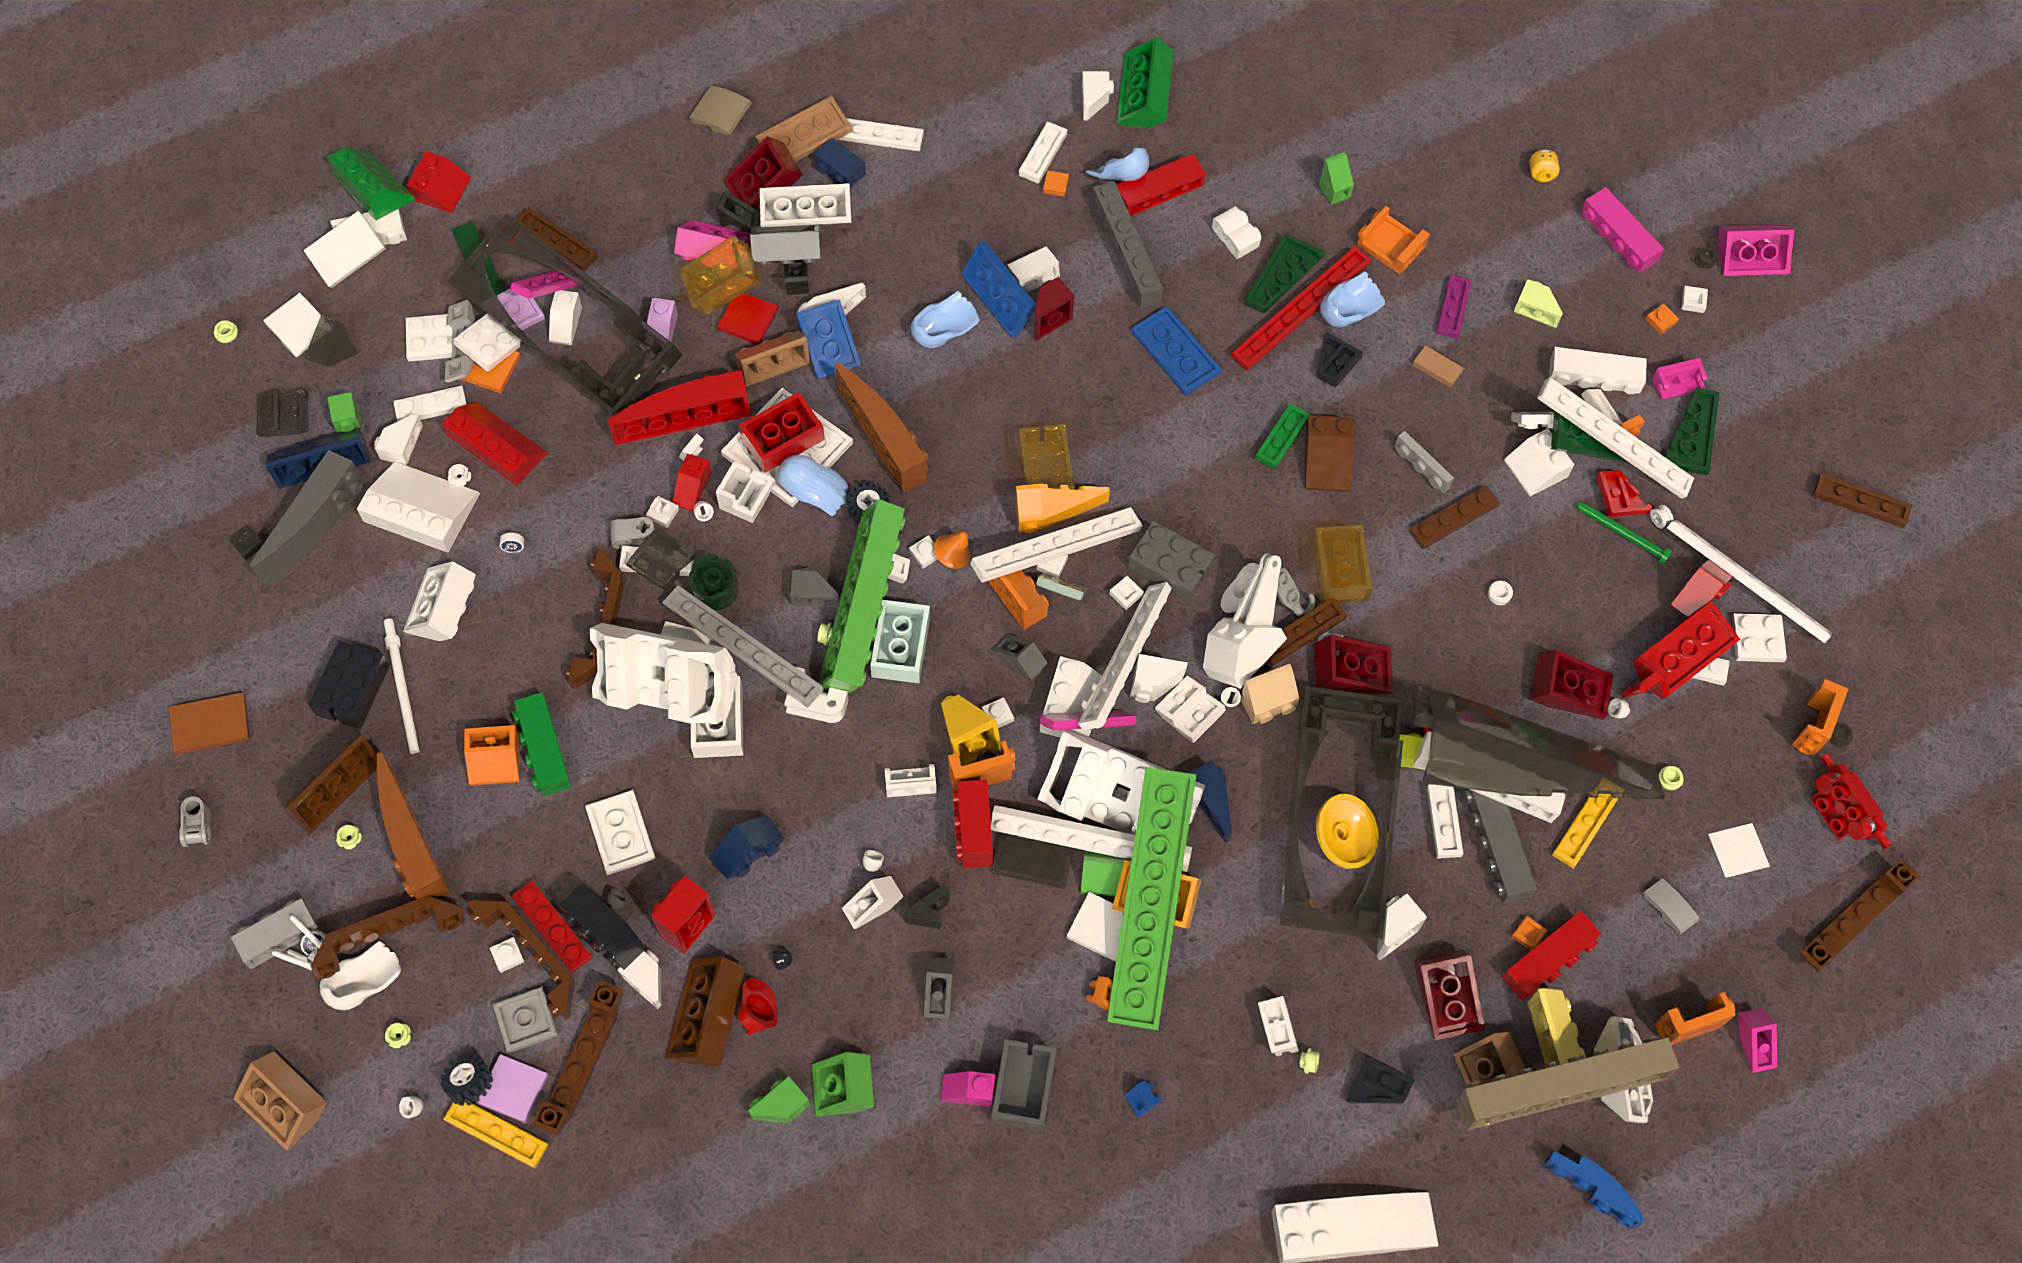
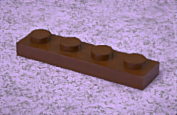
M529 207L514 221L516 228L583 272L598 258L597 251Z
M1823 473L1819 475L1813 497L1902 528L1907 525L1912 504Z
M1485 485L1411 527L1409 533L1423 550L1497 508L1500 502L1488 486Z
M1333 597L1282 629L1287 639L1268 658L1264 665L1267 669H1270L1347 619V614Z

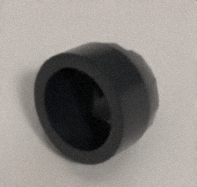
M777 949L772 951L778 971L790 966L792 955L788 950Z

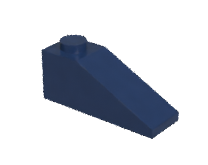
M1211 760L1189 774L1197 775L1196 782L1205 785L1199 804L1226 843L1230 841L1232 835L1226 776L1222 768L1216 766Z

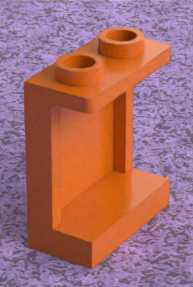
M1385 206L1381 212L1378 210L1373 215L1368 226L1364 225L1360 229L1357 246L1401 275L1426 247L1430 234L1422 230L1417 235L1389 216L1390 208Z
M1824 679L1807 702L1808 706L1820 711L1815 727L1807 725L1793 741L1792 746L1798 748L1804 754H1817L1832 736L1848 688Z
M1006 740L1001 741L1000 756L961 766L958 753L948 755V774L953 789L957 790V781L987 780L989 786L1012 779V770H1015L1014 761H1016L1013 748L1007 746Z
M1723 991L1705 1005L1708 1014L1684 1022L1678 1008L1667 1011L1655 1023L1661 1039L1669 1037L1671 1045L1721 1028L1736 1015L1733 1001Z

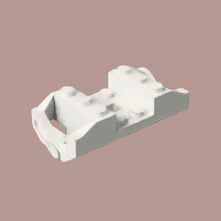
M600 623L590 628V640L597 649L598 670L592 685L593 698L601 700L606 705L629 709L638 703L667 709L668 719L687 723L718 724L728 717L734 700L733 694L737 682V673L735 672L733 658L725 647ZM713 671L714 676L709 677V673ZM714 686L715 697L710 711L707 712L706 690Z
M1064 730L1038 800L1082 821L1084 817H1087L1123 833L1135 835L1145 768L1167 769L1073 730ZM1070 746L1082 747L1063 800H1057L1053 797L1051 791L1061 772L1063 761L1068 754ZM1195 782L1189 824L1194 818L1196 808L1205 788V785L1199 782ZM1118 783L1131 788L1130 792L1119 787L1118 790L1115 789Z

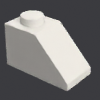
M1109 71L1083 72V120L1090 119L1109 102V94H1113V80H1109Z
M563 290L555 292L550 309L549 342L572 345L582 310L578 293Z
M410 415L383 428L381 435L376 438L374 445L381 460L398 462L407 466L423 427L418 415Z
M891 876L873 879L842 909L853 928L857 929L889 911L903 898V895Z
M647 950L646 953L643 952L625 970L619 968L618 972L627 983L659 1009L661 1006V970L657 963L659 959L651 951Z

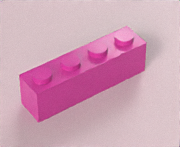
M1606 187L1585 200L1581 210L1583 217L1595 226L1600 236L1605 237L1610 242L1614 251L1624 257L1629 267L1634 268L1640 273L1659 261L1664 248Z

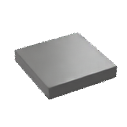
M543 987L493 1004L508 1054L558 1036Z

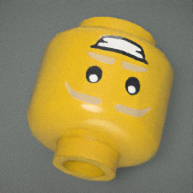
M1542 149L1535 152L1529 160L1530 171L1534 180L1549 182L1558 176L1560 169L1555 152Z

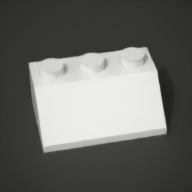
M453 561L427 568L403 632L437 641L452 639L458 630L459 618L466 609L467 597L474 588L473 582L476 574Z
M1060 656L1043 715L1084 713L1102 675L1084 662ZM1040 724V732L1061 738L1064 730L1053 731ZM1071 729L1087 737L1090 736L1091 729Z

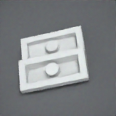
M300 293L263 320L265 325L296 358L332 331L330 325Z
M1186 676L1155 707V710L1163 719L1192 743L1226 711L1225 705L1207 694L1205 687L1189 676Z

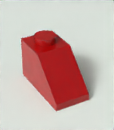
M687 453L678 473L672 503L680 508L694 512V506L700 501L712 474L709 460Z

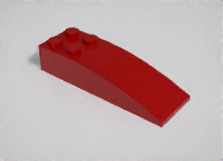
M742 370L728 371L716 376H704L701 379L680 384L651 395L627 407L608 419L614 445L750 417L751 412Z

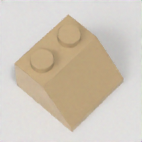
M1290 664L1246 680L1241 695V702L1252 724L1259 721L1261 724L1266 723L1280 713L1282 715L1289 714L1296 709L1295 707H1297L1299 701V694Z

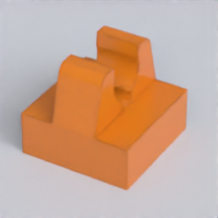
M1098 976V980L1091 981L1089 984L1090 987L1095 989L1094 995H1087L1086 999L1104 1010H1109L1113 981L1107 977Z

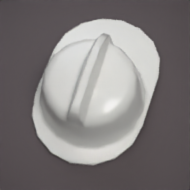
M1250 563L1243 567L1235 580L1226 589L1221 599V608L1224 612L1234 613L1238 610L1257 571L1258 564Z

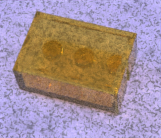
M734 236L679 269L684 286L689 288L686 292L691 307L706 315L761 282L748 244Z
M1065 424L1044 426L1043 442H1039V427L1018 429V446L1024 485L1047 484L1048 488L1059 489L1060 485H1068V488L1074 490L1075 485Z

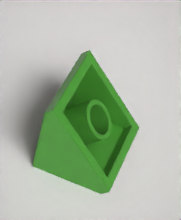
M1084 850L1081 893L1088 894L1090 892L1094 895L1115 896L1124 860H1131Z

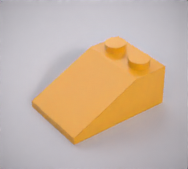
M1124 860L1113 910L1124 912L1131 861ZM1182 874L1174 922L1175 926L1190 929L1202 879Z

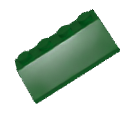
M1158 37L1124 53L1117 115L1118 125L1152 128L1167 119L1173 49Z
M345 147L327 156L335 178L376 221L415 200L414 196L373 154Z

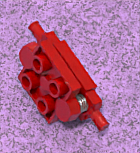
M1829 753L1823 755L1820 760L1828 771L1816 780V787L1819 792L1810 800L1836 838L1841 840L1848 835L1854 840L1876 838L1883 850L1892 846L1893 844L1884 833L1888 827L1881 816L1884 813L1855 772L1851 773L1845 763L1836 765Z

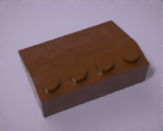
M361 734L352 742L346 743L341 752L334 759L329 760L316 777L309 779L304 788L287 801L283 810L309 835L377 770V755L367 739Z

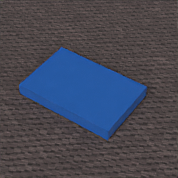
M840 299L796 313L801 332L808 340L809 356L817 379L835 374L834 364L840 363L847 369L861 366Z

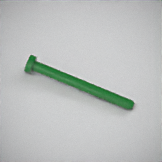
M1584 502L1577 504L1576 508L1578 511L1660 558L1658 562L1664 565L1671 555V549L1663 550Z

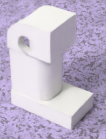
M796 667L798 670L806 674L805 669ZM829 688V692H821L809 708L787 694L784 704L787 706L786 713L828 723L839 722L845 715L849 701L848 691Z

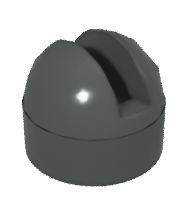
M614 888L610 890L605 899V904L607 906L611 905L613 911L620 910L628 902L627 897L621 891Z

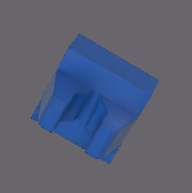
M1146 1081L1138 1083L1125 1095L1138 1118L1146 1115L1162 1100L1160 1096L1155 1098L1151 1091L1154 1085Z

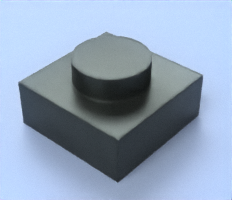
M249 526L229 540L245 560L258 552L264 544Z

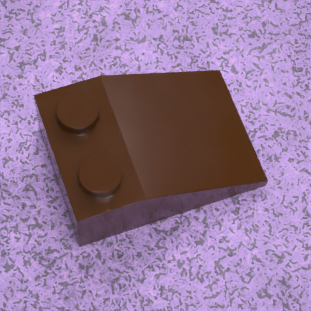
M1308 416L1305 428V490L1352 492L1355 418Z

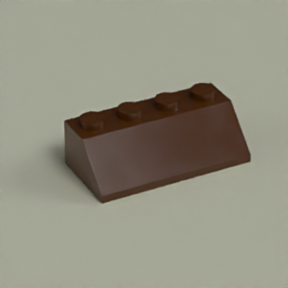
M724 957L691 959L665 1059L702 1067H720L725 1054L727 1038L731 1031V1022L737 1007L740 987L744 979L745 966Z

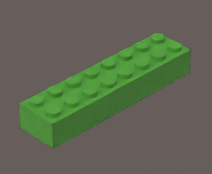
M878 499L862 512L818 682L824 691L829 692V688L848 691L849 694L864 684L866 678L864 668L871 658L872 650L869 649L871 641H874L877 634L876 621L880 618L883 611L881 601L889 587L886 581L894 567L892 557L899 547L900 540L897 538L899 531L902 530L905 523V517H903L905 508Z

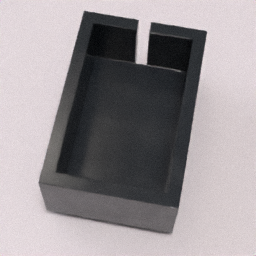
M338 640L308 704L315 716L335 722L338 719L341 724L361 729L390 666L385 655Z
M580 884L559 904L565 913L562 917L571 927H574L572 929L573 932L581 940H589L587 942L588 945L596 953L601 952L603 954L602 957L612 967L617 964L621 969L625 970L646 950V947L629 924L584 885Z

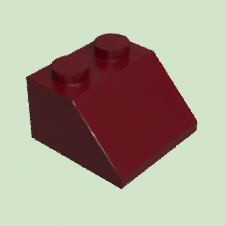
M1059 276L1053 280L1046 281L1040 287L1034 314L1033 338L1035 341L1073 320L1075 296Z

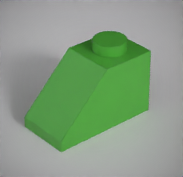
M351 392L328 397L331 420L337 432H349L354 430V428L361 427L362 412Z

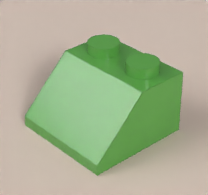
M845 1052L812 1064L816 1116L856 1113L874 1107L870 1055Z

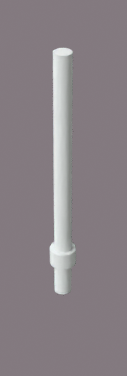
M385 619L383 621L386 637L384 638L386 649L390 652L409 752L414 754L420 752L399 651L401 646L400 639L396 635L393 619Z

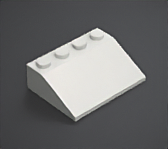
M394 462L367 490L357 511L363 522L449 552L480 493L464 486L452 485L445 479Z

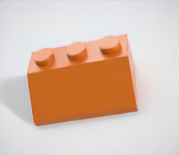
M1022 570L988 580L1023 630L1047 617L1049 603L1043 594L1039 595L1030 576L1026 577Z

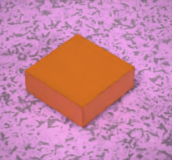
M1047 171L1043 193L1065 197L1069 174Z
M1526 915L1511 937L1532 951L1548 930Z

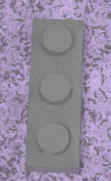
M1407 432L1401 433L1395 444L1398 454L1403 458L1406 457L1418 473H1422L1429 479L1432 487L1439 489L1444 494L1450 489L1454 477Z

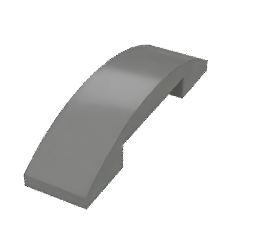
M469 300L449 306L448 325L453 329L452 358L446 361L445 381L447 383L467 377L475 362L454 345V339L475 323L472 305Z

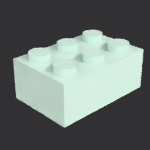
M882 600L883 611L878 620L870 665L871 677L920 683L930 622V606Z

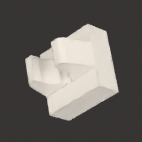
M657 496L652 502L646 517L668 528L679 507Z

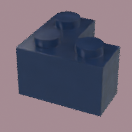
M769 816L735 824L713 851L710 858L726 879L737 876L741 878L750 871V866L754 861L764 856L771 857L776 854L780 849L779 845L785 837Z

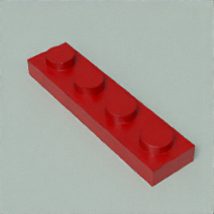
M530 881L511 895L571 974L592 959L586 948L533 881Z

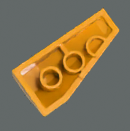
M1047 484L1016 486L1015 508L1018 530L1028 534L1035 533L1038 530H1043L1109 502V487L1082 486L1077 490H1071L1068 488V485H1060L1059 489L1048 488Z

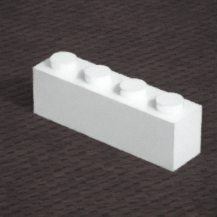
M1555 347L1550 357L1549 377L1561 385L1571 384L1579 385L1581 388L1594 387L1601 388L1604 391L1618 390L1624 391L1627 394L1640 393L1646 383V359Z

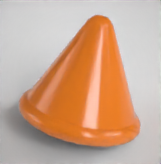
M966 532L945 534L936 539L933 548L934 554L944 566L951 569H960L969 563L971 554Z

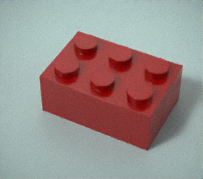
M800 392L738 425L742 441L764 473L782 464L789 456L798 455L825 440L822 423Z
M987 780L957 781V790H952L955 837H960L956 838L957 861H962L963 869L992 867L993 846Z
M685 875L680 881L676 880L669 889V895L664 901L660 900L656 903L651 915L660 938L683 955L716 917L709 893Z

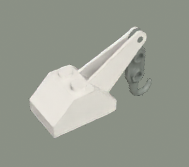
M1269 553L1262 556L1257 571L1234 618H1223L1209 632L1203 669L1209 678L1241 689L1245 681L1249 680L1287 639L1281 628L1272 626L1276 595L1280 602L1291 609L1298 617H1302L1314 609L1315 597L1312 593L1309 594L1310 602L1308 607L1302 609L1299 601V590L1289 572L1281 568L1279 556Z

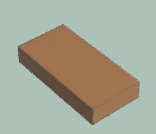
M1426 345L1412 364V366L1452 388L1464 370L1460 365Z

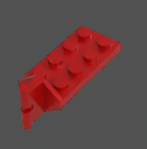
M1709 601L1632 660L1638 679L1623 689L1620 694L1623 698H1629L1650 690L1660 699H1665L1741 639L1715 604Z

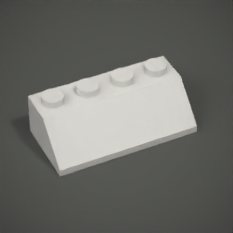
M849 184L760 188L761 227L851 223Z

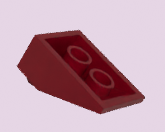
M767 136L723 180L733 196L752 208H756L760 205V188L791 187L803 174L784 142Z
M1332 634L1314 643L1316 689L1335 693H1393L1391 647ZM1336 650H1340L1339 656H1337Z
M1555 649L1540 654L1537 657L1530 700L1549 708L1605 720L1613 674Z
M1458 950L1414 960L1419 988L1435 1041L1485 1030L1472 959L1469 953L1465 950Z

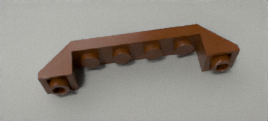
M598 548L596 557L593 556L591 561V570L594 571L596 579L606 581L605 594H607V597L600 607L601 623L615 625L625 582L622 573L606 552ZM594 645L591 647L590 659L573 657L572 664L567 667L566 679L569 680L571 687L574 689L579 688L597 675V649Z
M1901 858L1799 954L1819 972L1921 876Z
M425 896L330 932L326 935L311 963L313 977L315 981L321 978L327 979L340 971L336 956L337 952H346L363 942H372L379 936L389 932L395 933L410 924L424 922L428 917L433 916L439 932L456 929L460 924L464 923L463 911L460 906Z
M469 901L467 904L472 910L469 915L477 925L483 923L488 929L497 920L501 919L509 930L513 927L519 933L516 938L525 948L530 946L535 953L532 956L541 967L544 964L547 965L551 970L548 975L558 985L546 995L551 1002L548 1008L556 1017L562 1015L565 1020H568L571 1015L574 980L567 970L508 902Z
M601 980L598 981L588 1003L591 1008L590 1013L549 1102L544 1100L532 1124L534 1127L558 1135L572 1118L616 1022L623 994L622 988Z

